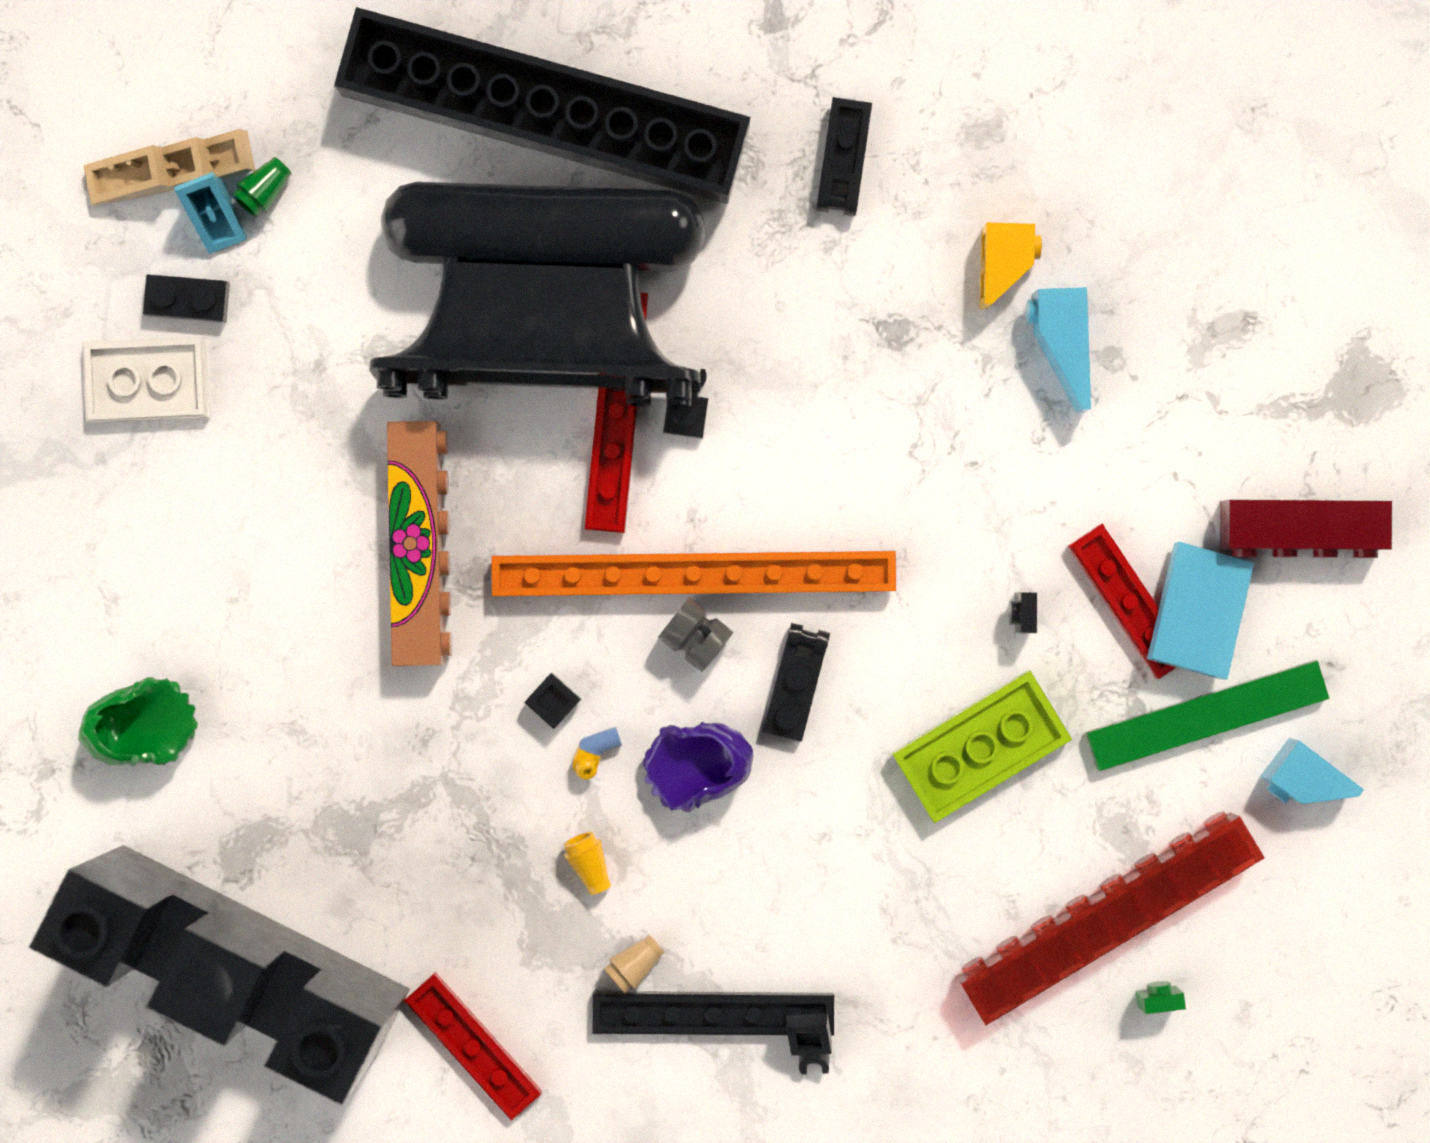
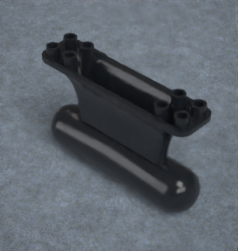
M416 181L399 186L386 199L381 215L382 237L389 250L400 259L410 262L443 264L439 295L433 313L418 339L408 348L397 354L375 357L370 360L369 372L377 380L376 388L383 390L384 397L406 398L408 384L418 385V390L423 391L424 398L444 400L448 399V386L483 384L611 389L613 392H625V397L627 398L626 405L633 407L651 406V393L666 394L668 407H691L692 394L700 391V373L698 370L674 364L658 349L650 335L644 318L639 288V271L672 272L683 269L696 259L703 248L706 234L704 217L698 206L690 198L669 190Z

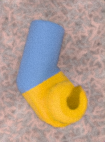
M613 727L584 737L580 741L572 763L573 770L579 778L583 780L592 779L597 774V767L602 753L622 745L617 728Z

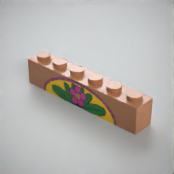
M437 421L387 422L392 666L446 664L445 656L452 655L451 632H445V616L451 615V593L444 592V575H450L451 561L450 552L443 551V535H449L450 518L449 511H442V495H448L449 476L448 471H442L441 454L448 453L447 430H441V424Z

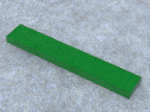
M1312 660L1089 730L1085 733L1098 771H1102L1330 699L1318 660Z

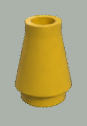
M590 831L579 834L564 843L566 850L564 857L584 883L590 895L599 894L611 887L612 884L608 877L601 839H596L594 833Z

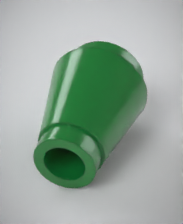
M273 157L269 162H266L237 183V190L232 196L244 210L257 217L261 212L267 213L286 183L287 178L292 173L284 163Z

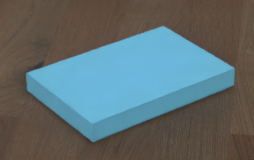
M1183 542L1174 543L1147 659L1216 679L1228 680L1254 563Z

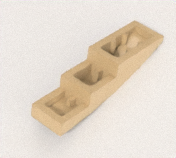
M242 129L206 139L194 137L163 147L151 145L83 165L91 205H101L175 191V186L211 172L222 180L255 171L248 132Z

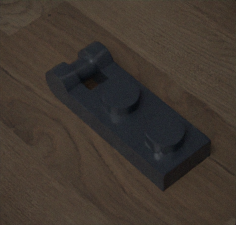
M832 97L816 211L828 212V209L844 211L843 215L856 217L872 103ZM832 182L848 184L846 195L831 193Z
M791 622L763 732L802 742L824 655L828 646L830 632L818 630L817 633L803 630V625ZM798 645L813 649L810 660L795 656Z

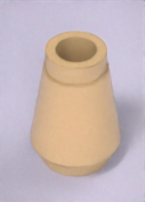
M647 935L644 939L609 959L611 963L604 970L625 994L631 988L635 990L659 960V957L665 952L650 935Z

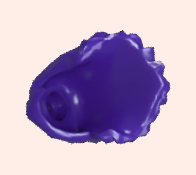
M701 722L696 727L683 728L668 725L667 727H661L659 730L660 734L654 739L651 748L647 749L642 764L647 772L644 779L645 783L652 785V795L659 796L660 802L664 807H669L671 811L682 810L684 812H691L695 808H700L703 803L720 799L733 792L748 780L752 770L753 749L741 732L723 723Z

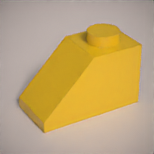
M987 222L982 228L980 309H988L1034 265L1035 259L1040 260L1042 238L1041 235H1035V224Z

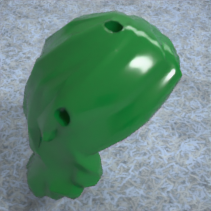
M146 677L140 682L136 681L131 686L115 690L91 704L82 717L78 740L93 758L108 765L121 766L123 764H130L135 766L139 762L166 765L169 762H175L179 758V753L187 746L188 740L193 739L195 730L198 727V722L193 716L196 708L194 705L189 704V694L181 693L178 682L170 681L168 678L156 680L153 677Z

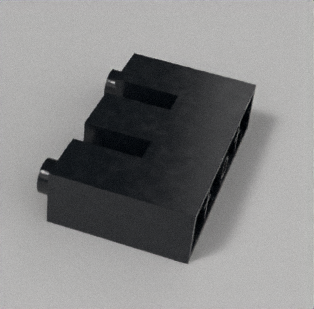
M125 845L67 870L28 947L105 987L110 986L134 969L159 981L146 1007L224 1047L246 1026L276 1040L264 1067L340 1105L345 1103L375 1060L410 988Z

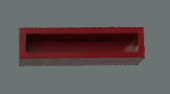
M1220 501V549H1232V557H1257V549H1273V557H1297L1298 550H1313V558H1338V550H1353V558H1378V550H1392V501Z

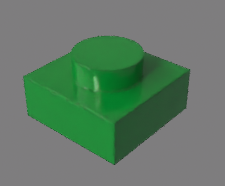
M1158 981L1148 983L1146 990L1136 991L1137 1005L1145 1014L1186 1009L1184 993L1176 986H1171V982Z

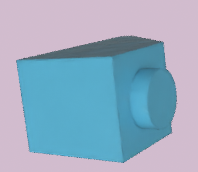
M1288 738L1260 775V777L1270 783L1266 790L1285 804L1290 799L1301 804L1359 797L1364 791L1363 788L1301 741Z

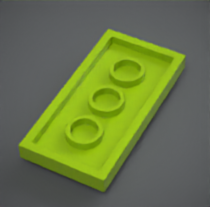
M1027 670L891 754L935 824L1073 739L1031 670Z

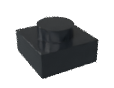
M1015 592V600L1009 601V624L1015 625V632L1037 633V592Z
M551 672L524 703L551 728L555 729L582 698Z

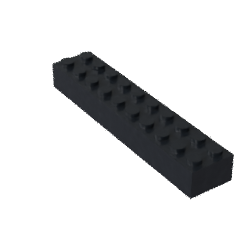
M359 7L355 8L334 83L340 95L345 98L728 204L751 120V117Z

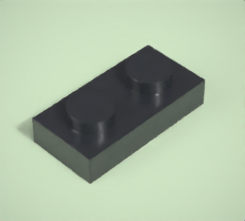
M146 274L143 315L227 323L230 283L222 280Z

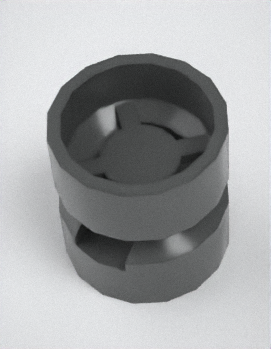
M689 597L657 638L674 651L681 649L685 651V660L703 672L734 631L717 618L707 619V610ZM697 629L706 637L701 644L691 639Z

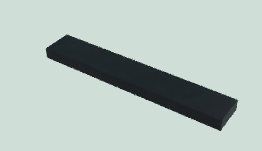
M593 991L592 1034L787 1035V1016L828 1014L831 1036H834L835 995L834 993L667 991H627L624 994L623 991Z

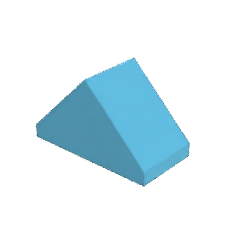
M211 172L174 187L179 200L209 254L247 240L226 183L216 174Z

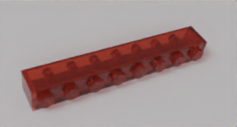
M1224 811L1212 815L1203 822L1205 828L1193 835L1190 832H1186L1177 836L1169 842L1170 849L1158 856L1155 853H1150L1135 862V870L1123 877L1119 873L1107 878L1099 885L1100 891L1090 897L1083 894L1072 899L1065 905L1067 909L1065 912L1055 918L1047 915L1037 920L1030 926L1032 930L1030 933L1020 939L1017 936H1012L996 946L998 952L985 960H983L982 956L974 958L962 966L961 970L963 973L956 976L985 1026L1265 859L1241 817L1231 812L1225 814Z

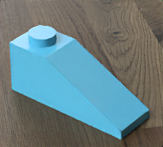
M1087 287L1038 289L1032 294V300H1027L1026 303L1027 324H1033L1034 336L1076 413L1091 410Z

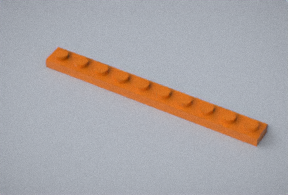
M896 551L491 556L492 596L896 591Z

